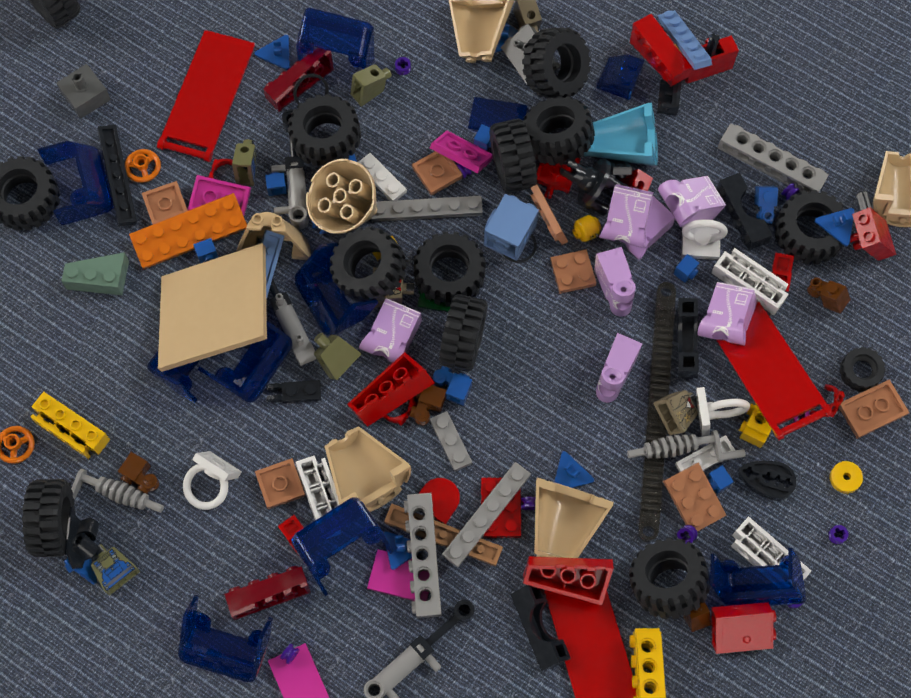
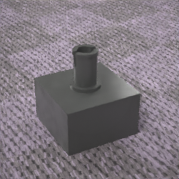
M87 64L56 82L61 94L80 119L111 100L107 89Z

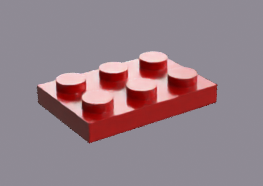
M481 478V504L502 478ZM521 489L482 538H521Z

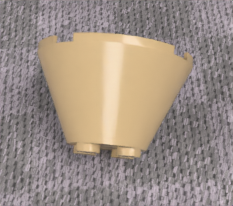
M348 159L333 160L322 166L311 179L312 184L309 193L307 192L306 206L311 220L320 229L333 234L348 233L369 221L377 213L375 183L370 172L362 164Z

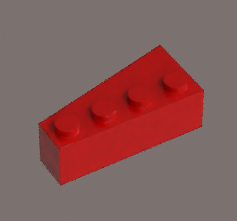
M652 14L633 23L629 43L670 86L690 76L691 65Z
M404 352L347 405L368 427L435 382L421 365Z

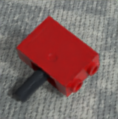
M712 33L710 38L705 40L706 44L702 45V47L711 57L712 65L694 70L692 67L690 76L685 79L687 84L733 69L739 49L732 35L720 39L719 35Z
M859 192L857 199L861 211L852 214L857 233L850 236V242L855 241L853 243L854 250L862 248L878 261L896 255L887 221L872 209L868 192Z

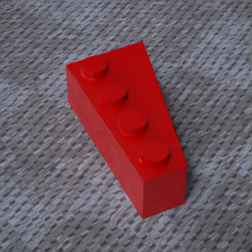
M529 556L523 574V584L602 605L614 569L613 559Z

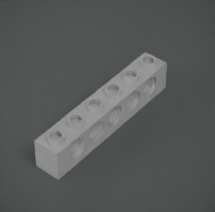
M732 123L727 128L718 145V149L788 186L794 183L795 188H799L800 191L806 190L807 193L810 190H817L819 193L829 176L824 170L815 168L807 161L796 158L790 152L783 151L773 143L766 142L756 134H751L743 130L742 127Z
M432 494L407 495V501H404L405 513H409V520L405 521L406 533L410 532L411 539L407 541L408 553L412 552V560L408 561L409 573H413L414 581H410L411 593H415V601H412V613L416 614L417 619L441 617ZM417 511L425 513L422 520L414 518V514ZM424 531L426 533L425 539L417 540L415 538L416 533ZM426 551L428 557L425 560L417 559L418 552ZM421 571L429 572L430 576L426 581L418 578ZM423 591H428L431 593V598L428 601H422L420 594Z

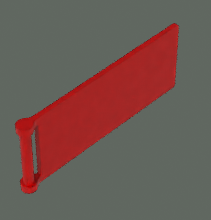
M208 30L204 31L164 131L157 142L158 149L164 150L165 148L211 162L215 146L255 48V43ZM167 138L208 149L206 152L167 142Z
M760 302L756 304L746 331L745 346L729 343L724 339H716L778 441L784 439L785 435L814 421L833 415L832 409L825 402ZM818 406L822 408L821 410L812 413L781 429L778 427V425L785 423Z
M544 590L557 637L564 640L571 657L570 660L565 662L575 698H633L636 696V688L632 687L633 674L608 592L606 591L603 604L599 605Z

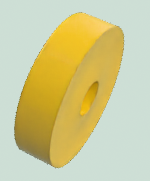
M839 462L830 472L831 485L841 493L848 494L856 491L863 481L861 469L853 462ZM843 475H848L849 480H845Z

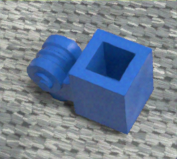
M755 186L754 204L760 206V211L756 214V218L765 219L768 224H773L775 218L774 206H777L778 187Z
M442 366L441 369L436 370L433 374L434 385L441 388L446 384L448 386L446 399L464 406L472 387V379L464 373H451L452 370L450 368Z

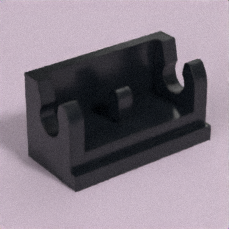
M661 79L657 113L677 116L682 81L670 86L664 79Z

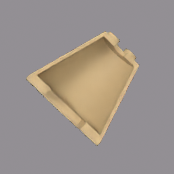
M449 0L459 57L465 58L468 63H476V60L492 62L515 0Z
M886 151L873 199V209L887 221V224L892 226L911 227V153L902 157L899 155V152Z
M271 212L256 213L252 216L237 247V251L257 245L258 238L263 239L265 230L284 235L283 241H291L293 243L292 259L311 261L310 246L303 233L285 221L281 216Z
M359 426L347 431L345 438L342 440L333 439L325 445L339 504L347 514L354 515L355 512L366 514L384 506L401 492L400 486L403 482L407 483L410 478L411 466L409 463Z
M537 478L534 545L536 557L578 558L612 508L614 502L559 483Z

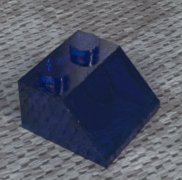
M629 54L609 57L596 88L630 100L641 75L645 60Z

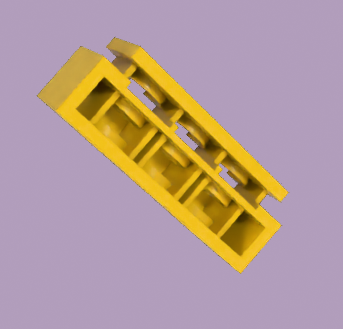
M44 391L32 405L33 410L38 415L36 417L32 414L31 418L37 425L87 459L90 458L88 453L90 450L99 455L110 441L105 432ZM48 418L49 420H51V421L54 422L55 424L53 425V424H51L50 422L48 423V422L45 421L44 419ZM64 429L65 431L70 433V435H67L65 432L63 433L60 430ZM79 439L80 441H82V442L85 443L86 445L84 446V445H82L81 443L79 444V443L76 442L75 440Z
M755 403V405L751 404L750 409L747 411V415H750L748 420H744L739 429L742 432L740 439L761 448L771 432V427Z
M635 628L633 635H630L629 638L630 648L634 650V655H631V668H635V676H632V687L636 688V696L633 698H666L660 629ZM642 648H647L650 652H645ZM643 668L650 669L651 673L645 672ZM649 688L653 693L649 694L644 689Z

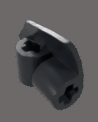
M73 506L70 507L65 548L72 569L83 568L84 561L93 557L98 550V545L94 541L97 537L99 523L92 518L80 521L75 514Z

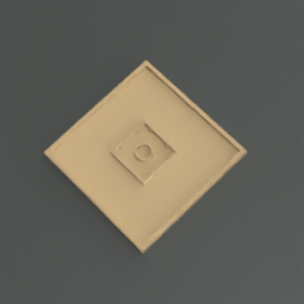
M263 243L161 277L158 369L161 372L267 339L266 247Z

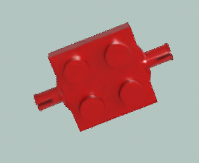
M576 158L574 162L580 164L581 159ZM540 163L536 173L537 183L547 187L544 197L547 198L548 196V199H551L554 190L570 192L573 182L562 177L559 173L560 168L571 172L572 169L567 165L555 164L554 166L549 165V163Z

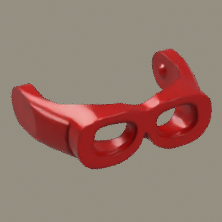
M214 159L208 178L214 179L215 171L222 165H232L233 160Z
M825 384L824 389L834 392V402L829 404L833 415L830 417H833L842 403L845 394L836 387ZM811 410L809 414L815 413L817 411Z
M411 398L406 413L397 417L385 415L383 418L402 426L410 416L412 407H417L418 402Z

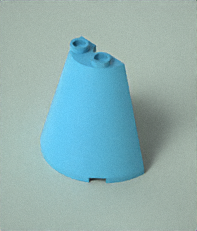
M652 102L593 122L595 131L594 142L588 152H584V156L649 166L657 165L658 144Z

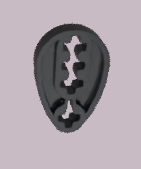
M765 460L754 461L744 464L738 472L740 480L748 488L770 500H784L792 494L796 487L795 473L784 463ZM749 469L750 473L753 475H750V477L748 478L746 477V473H744L743 471ZM768 474L769 479L774 480L776 477L779 478V482H784L785 480H788V484L791 486H789L787 489L784 488L785 485L783 483H779V485L776 486L775 482L772 480L766 483L765 479L762 477H765V475Z

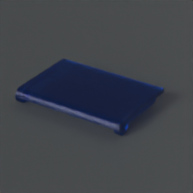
M474 97L468 129L479 130L482 124L491 127L495 123L512 119L524 120L528 105Z

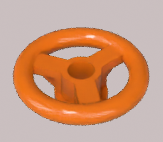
M139 149L132 152L125 160L127 176L139 183L151 181L160 172L161 162L156 153L147 149ZM154 160L155 169L148 175V164ZM130 167L137 168L139 171H141L143 177H137L133 175L130 171Z
M11 426L4 429L0 433V459L11 464L26 460L32 454L35 445L32 433L22 426ZM11 432H21V433L25 434V436L22 437V438H19L16 434H9V433H11ZM2 441L4 446L11 451L10 457L2 452ZM29 442L26 452L17 457V451L21 445Z

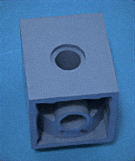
M505 194L499 206L492 211L488 218L484 231V246L517 261L537 226L539 209L530 203L526 204L520 201L516 196Z

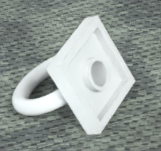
M706 219L691 221L682 226V258L688 254L692 258L719 260L720 240L727 235V227L718 221Z
M705 387L696 389V403L702 436L710 435V420L735 417L744 414L750 409V403L743 399L707 402ZM725 407H738L730 410L714 411Z
M211 451L196 453L192 460L198 464L191 467L186 473L183 480V492L188 502L194 507L202 510L214 509L227 496L228 480L239 478L242 471ZM203 470L208 476L220 481L218 496L209 502L198 500L191 490V481L194 475Z

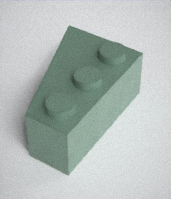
M125 252L66 263L61 282L67 290L123 295L129 260Z

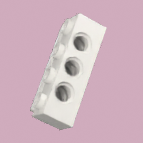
M734 248L731 255L725 251L712 270V274L726 284L754 289L757 302H760L763 308L772 315L776 314L788 296V293L785 292L789 285L788 283L736 248Z
M314 455L296 461V468L323 541L340 535L341 527L339 524L343 523L345 527L348 526L346 514L339 504L334 481L326 459H321L322 463L317 464ZM319 470H321V473H322V475L324 476L325 482H322V481H321V478H320V475H319ZM325 488L328 489V492L331 495V500H328ZM332 506H334V509L337 512L338 519H335Z
M749 516L732 535L736 541L731 547L783 592L790 586L793 589L797 588L811 572L806 565Z

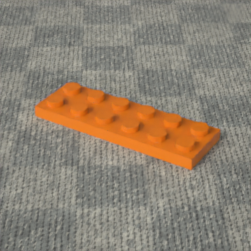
M232 193L130 233L129 236L144 270L195 250L193 245L209 238L215 242L246 229L247 223L237 198Z

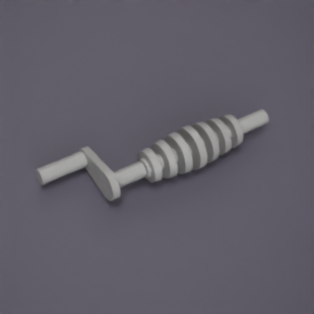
M717 430L711 431V435L698 438L695 434H690L689 437L688 435H682V437L674 435V439L672 436H666V440L663 437L659 439V442L657 440L652 441L651 446L647 442L644 443L643 448L627 451L628 458L646 456L647 459H652L653 454L656 459L660 458V454L662 458H668L669 454L672 458L676 456V453L678 456L682 455L683 450L685 453H689L691 448L695 451L698 450L699 445L713 443L718 463L745 457L746 453L744 449L722 453L719 434Z
M85 469L78 471L71 488L74 499L83 482L95 486L96 492L102 493L103 496L108 497L112 501L115 500L118 504L130 505V507H137L140 510L147 507L159 513L164 509L163 505L149 500V495L143 494L142 491L136 490L135 487L129 486L128 483L114 481V479L107 480L106 477L96 479L87 475Z

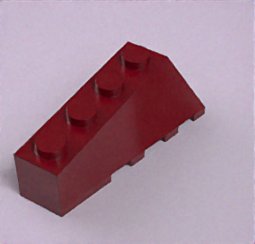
M322 47L311 50L302 60L296 61L289 70L283 71L277 79L266 84L265 88H263L265 98L278 112L295 100L293 96L294 86L302 76L317 74L324 78L334 70L332 52ZM317 77L304 79L297 88V98L321 79Z
M292 566L286 569L287 572L281 574L276 572L268 575V579L262 581L256 579L250 581L248 586L243 588L237 586L229 589V593L224 595L231 617L237 620L311 593L303 567Z

